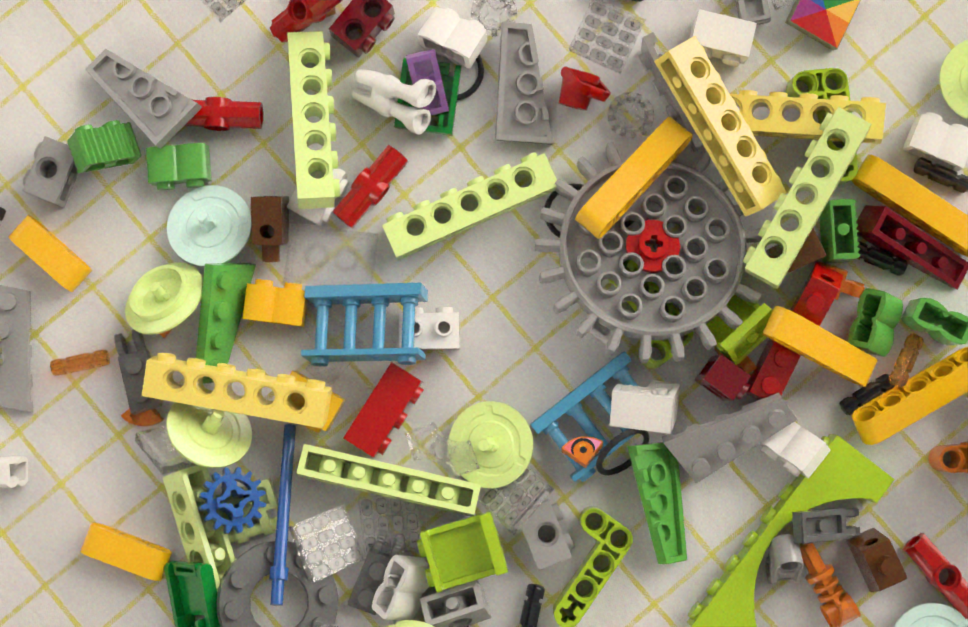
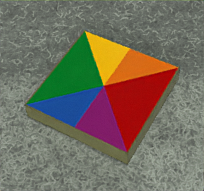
M796 0L785 23L832 51L837 50L861 0Z

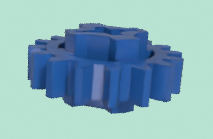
M227 467L222 470V477L217 472L211 475L214 483L204 482L203 486L208 491L199 494V498L205 500V504L201 505L199 510H207L208 515L203 519L205 522L211 519L215 521L212 529L216 530L222 525L224 526V534H228L232 527H234L238 534L243 531L242 524L247 528H251L254 526L251 518L259 520L262 517L257 510L266 507V503L260 501L259 497L265 495L266 492L257 490V486L261 481L259 479L252 482L250 480L252 476L251 471L243 476L241 475V467H237L233 474L230 473ZM237 482H240L243 485H245L248 490L245 491L242 488L238 487ZM222 483V493L219 497L213 499L215 489ZM230 494L233 498L244 497L234 507L232 503L227 504L226 502L221 504V502L230 497ZM252 502L250 511L243 518V508L247 503ZM221 510L227 514L228 520L222 518L216 511Z

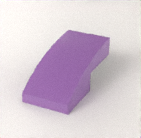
M435 49L406 55L412 84L420 79H429L436 84V93L432 102L422 108L429 110L431 115L449 111Z

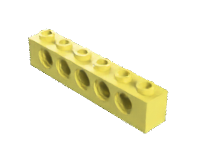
M696 36L654 61L745 217L778 200L782 193L787 194L781 179L773 170L765 152L756 141L750 126L745 122L734 99L728 93L721 81L720 75L715 71Z
M740 90L739 94H730L736 106L740 108V113L745 122L750 126L754 136L819 140L824 131L819 129L821 124L813 119L814 114L817 111L825 110L834 115L837 108L840 107L849 113H858L861 119L872 124L862 143H882L886 103H881L879 98L862 97L861 101H848L849 97L832 95L829 100L818 99V95L803 93L800 94L799 98L787 97V93L770 92L769 96L757 95L756 91ZM758 107H766L770 111L769 116L763 120L754 118L753 112ZM794 108L799 111L800 117L796 121L789 122L783 118L784 112L787 109ZM831 138V139L828 140V141H842V140H840L839 138Z
M158 353L157 356L148 359L146 362L142 396L317 428H323L327 423L332 387L325 386L324 381L308 379L307 383L295 381V376L288 374H277V377L266 376L265 371L260 369H247V372L235 370L236 366L226 363H218L217 367L205 365V360L198 358H188L187 361L177 360L176 355L170 353ZM174 371H178L184 376V385H179L174 381ZM204 376L214 381V390H208L204 387L202 382ZM233 382H239L243 385L245 389L244 395L234 393L232 389ZM263 387L273 390L275 394L273 401L266 400L262 396L261 391ZM300 393L305 399V404L303 406L295 405L291 400V394Z

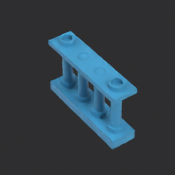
M421 282L305 286V298L317 308L315 350H301V356L311 362V365L324 367L328 366L329 362L398 361V364L414 365L416 360H426V354L418 347L414 348L415 306H418V302H428V290ZM389 303H400L403 306L401 348H384L386 307L389 306ZM343 304L345 307L343 349H327L329 309L332 308V305ZM361 304H371L374 306L372 348L355 349L357 308Z
M625 351L621 352L530 423V426L537 434L541 431L545 435L549 434L561 449L569 440L559 429L557 419L564 413L568 416L572 415L588 437H594L603 441V447L600 449L601 452L608 442L581 409L583 405L580 401L587 395H590L592 398L595 397L610 416L612 399L604 390L606 386L603 383L613 376L615 380L619 379L624 385L639 386L628 373L630 369L627 364L632 361ZM619 427L622 432H624V431H626V430L629 429V428ZM631 435L622 440L621 442H619L610 450L606 457L613 453L620 446H622L634 435ZM600 452L593 458L587 468H584L565 455L576 469L570 475L574 482L578 479L584 482L596 472L593 467L596 466Z

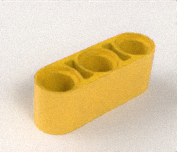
M29 214L8 236L17 247L70 292H74L93 271L80 257Z
M91 522L80 550L86 556L153 581L162 580L165 573L164 566L169 562L172 551L165 547L96 522Z

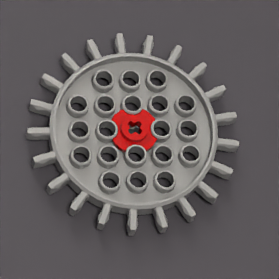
M640 136L637 149L647 139L646 136ZM613 142L607 143L606 157L611 167L599 173L583 156L579 158L577 168L588 182L579 191L561 179L555 182L556 188L554 190L571 201L567 212L561 213L551 208L542 207L540 219L562 227L560 239L543 238L536 239L535 251L558 252L561 265L560 267L541 272L539 275L540 283H551L564 279L571 292L561 297L554 304L553 310L555 313L558 314L566 311L570 306L578 303L589 316L580 323L576 335L580 339L591 331L595 323L599 322L613 331L612 336L607 342L606 354L611 356L619 348L622 335L640 339V363H647L652 353L651 340L668 339L670 342L671 353L675 362L682 361L684 358V346L680 336L694 331L699 336L704 347L708 351L712 350L717 343L706 324L718 316L730 328L735 330L743 321L726 306L732 296L735 295L747 302L756 304L762 295L755 289L740 283L747 265L743 262L746 255V243L760 242L762 237L758 236L761 228L744 230L740 216L744 215L739 205H733L729 197L724 193L729 189L724 179L716 184L703 174L711 160L706 151L699 158L695 168L677 162L676 158L602 238L597 239L575 220L576 215L624 162H622L619 151ZM668 185H679L682 193L674 194L670 192ZM655 202L659 204L661 211L657 213L651 212L647 209L646 204ZM692 204L700 206L703 214H692L688 206ZM629 220L635 221L640 229L629 231L624 223ZM676 223L681 227L682 232L673 234L668 231L666 225ZM712 225L719 226L723 230V236L712 235L709 227ZM606 239H612L618 244V248L607 250L602 242ZM648 244L653 245L654 250H656V252H652ZM690 244L698 245L702 249V254L692 255L688 251L687 246ZM583 258H591L595 261L596 267L585 269L580 264V261ZM632 260L636 262L639 269L635 272H629L623 267V262ZM675 263L680 267L681 273L676 275L670 274L666 270L665 265ZM712 265L720 267L723 271V276H712L709 273L708 267ZM610 279L615 282L617 289L606 291L602 288L601 281ZM654 282L659 287V292L656 294L648 293L644 289V283ZM690 284H695L701 289L702 294L696 297L688 293L686 287ZM624 301H632L636 304L637 311L635 313H627L622 309L621 304ZM669 303L677 305L680 314L677 316L669 315L665 311V305Z

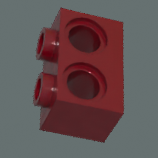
M352 0L330 26L329 32L332 38L359 58L363 52L367 54L376 43L375 37L380 31H386L392 25L395 19L393 16L395 14L393 5L387 0ZM371 7L381 9L380 14L376 17H369L366 15V12ZM353 29H360L363 32L362 36L356 40L349 39L348 33Z
M721 354L711 356L694 380L720 400L734 401L735 398L741 399L750 387L747 381L751 376Z

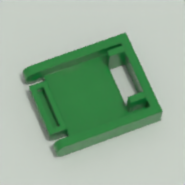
M403 58L400 82L406 85H413L407 60ZM438 62L449 111L432 115L439 116L438 126L428 125L424 132L453 136L462 65H456L454 76H449L450 63ZM398 98L397 102L409 107H414L413 105L409 104L408 102L400 98ZM395 118V128L408 130L402 121Z
M183 561L167 562L164 566L175 627H220L217 616L218 594L212 565ZM195 615L205 616L200 620H195Z

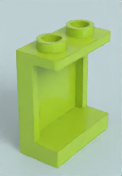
M733 295L726 306L737 314L743 323L733 330L720 317L716 316L706 325L715 337L717 343L715 348L735 365H738L767 338L762 333L773 310L765 303L760 306L758 303L753 304Z
M491 511L421 531V539L416 540L421 558L427 557L430 567L425 569L429 587L435 586L437 593L443 592L444 589L496 574L498 576L508 573V567Z

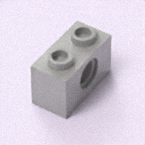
M45 136L43 142H40L35 149V161L32 168L26 172L23 178L24 188L22 191L58 206L65 207L78 176L77 167L73 161L69 145ZM52 165H56V174L53 177L48 178V168Z
M545 499L526 507L522 511H517L518 521L538 570L572 557L570 549L575 547L569 532L562 533L558 521L563 520L557 503L551 505L549 499ZM544 525H550L554 528V536L548 541H543L538 537V530Z
M477 580L419 598L425 623L435 627H466L492 618L484 590Z

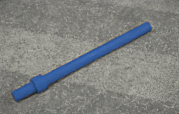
M293 424L284 425L274 564L270 567L269 580L272 581L270 605L273 606L283 605L284 582L288 581L289 568L286 567L296 435V425Z

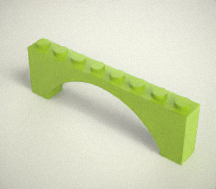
M829 434L828 437L823 436L821 440L826 443L831 451L809 479L800 474L792 484L787 483L778 494L780 498L774 508L770 506L760 518L762 524L756 531L752 530L747 534L742 542L744 547L739 554H733L724 565L726 569L720 579H713L706 589L708 595L701 603L698 601L692 606L688 613L690 618L687 623L691 627H757L754 612V590L758 569L771 541L784 526L793 520L792 512L807 511L824 503L852 498H864L867 501L878 503L895 479L838 435Z

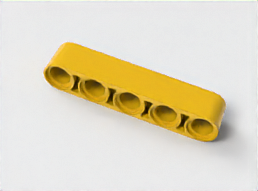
M667 117L588 200L576 215L575 220L597 239L602 238L680 155L692 140L693 134L672 117Z
M867 155L859 167L856 176L851 180L853 184L959 254L968 257V215L879 157Z
M774 306L762 333L764 336L832 373L862 387L867 386L878 361L875 357L804 317L780 306Z
M968 347L954 352L856 409L852 414V419L861 441L866 445L878 444L967 393Z

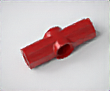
M290 0L288 8L271 20L272 24L269 28L273 36L282 43L288 42L287 32H302L311 24L322 22L326 18L327 12L343 0Z
M206 97L205 100H193L201 105L202 108L184 125L204 127L213 131H228L230 128L262 129L264 121L263 104L261 102L232 101L224 97Z
M388 145L369 168L366 167L356 177L351 185L352 189L335 207L333 214L353 229L370 207L377 205L386 195L391 182L406 166L408 160L398 150Z
M924 533L912 537L902 550L924 573L928 583L936 587L954 609L967 619L968 582L962 577L959 568L952 565ZM946 568L948 578L945 582L940 583L939 573Z

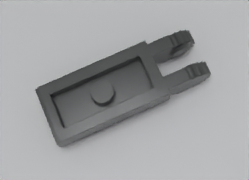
M133 329L132 339L137 349L136 352L128 353L126 339L122 333L114 335V342L120 356L117 358L130 412L135 415L161 407L162 401L161 399L142 396L146 362L151 356L149 350L146 349L143 334Z
M827 508L792 512L794 543L804 544L846 539L847 536L861 534L860 527L846 526V517L859 516L858 508Z
M380 529L373 548L370 547L348 601L349 606L376 615V612L372 609L375 592L384 582V574L389 561L394 555H399L404 541L403 537L397 536L393 542L390 555L381 552L380 549L387 537V531Z

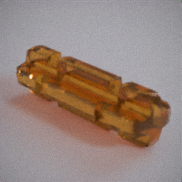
M911 333L906 337L903 344L904 348L901 349L894 365V371L890 374V384L898 388L906 385L909 379L908 373L912 372L919 355L918 350H921L924 339L921 336Z
M102 349L93 351V354L88 352L66 357V360L64 358L52 360L50 368L53 375L59 376L67 374V371L73 373L92 369L95 365L96 367L109 365L110 356L107 350Z

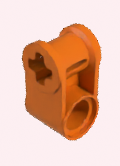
M968 442L935 446L931 449L928 456L930 466L936 471L968 473ZM946 452L951 456V462L948 466H945L943 463V456Z

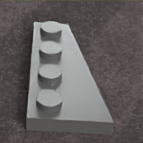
M0 285V336L2 342H0V348H2L0 359H3V365L0 366V406L33 412V401H31V387H33L32 374H30L32 345H30L29 330L31 329V291Z

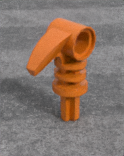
M813 543L802 545L800 550L803 563L809 572L805 579L810 585L815 584L812 589L815 594L820 593L817 597L819 602H825V604L820 606V610L829 626L842 627L860 617V611L852 597L847 592L843 593L842 585L836 586L839 582L837 576L831 577L835 571L832 564H824Z

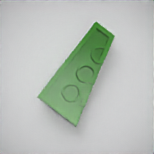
M205 263L196 358L205 360V365L217 367L218 363L228 364L244 309L247 283L251 284L256 264ZM204 376L202 380L203 384L214 382L211 378Z
M663 442L627 446L658 564L686 561L687 551L678 460Z

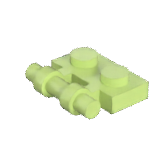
M271 478L262 480L257 486L258 491L263 490L266 492L265 495L259 497L260 501L266 503V507L257 510L262 515L259 519L260 522L255 523L251 528H247L242 524L243 531L238 534L235 529L228 533L230 543L239 542L241 544L249 541L250 537L263 533L269 535L275 532L277 517L271 518L268 510L278 507ZM246 486L240 487L245 491L248 490ZM230 494V497L221 502V504L226 502L227 504L232 503L234 507L244 497L233 498ZM252 502L247 503L243 508V518L250 511ZM221 511L222 517L228 520V515Z

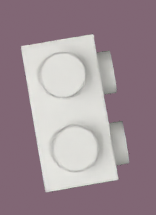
M699 9L694 18L690 38L696 36L700 45L703 46L708 59L715 57L722 59L724 64L738 66L739 63L744 64L749 58L757 23Z
M415 307L414 348L418 347L421 350L460 349L459 312H453V307H436L435 313H424V308ZM399 313V348L402 345L403 313Z

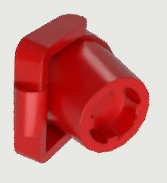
M566 66L561 69V76L563 78L559 104L587 111L592 98L605 102L610 96L611 92L603 84L599 76Z

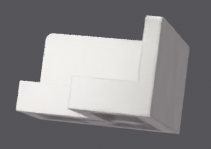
M652 380L647 387L617 384L612 391L610 425L670 434L678 418L681 384Z

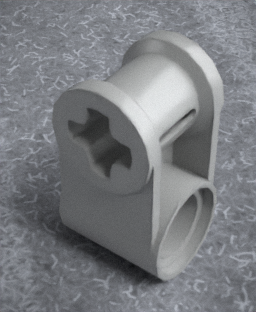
M780 535L771 541L769 554L765 562L766 576L769 584H775L776 581L793 580L795 583L801 581L804 564L799 543H794V535Z

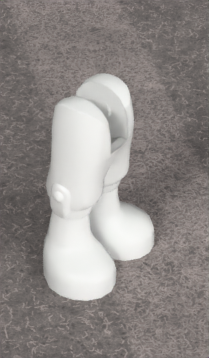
M358 70L356 72L355 80L371 86L372 91L360 88L353 89L352 97L355 100L377 111L382 116L397 118L412 133L420 135L427 129L431 114L429 110L422 107L429 105L435 96L436 84L434 81L420 79L413 85H406L392 75H385L370 70ZM394 97L400 98L408 102L409 104L413 105L414 107H409L400 104L395 100Z

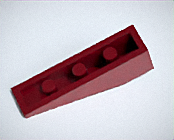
M864 206L856 221V224H858L856 229L859 231L857 235L877 248L892 254L894 257L906 260L910 266L958 290L968 271V262L888 207Z

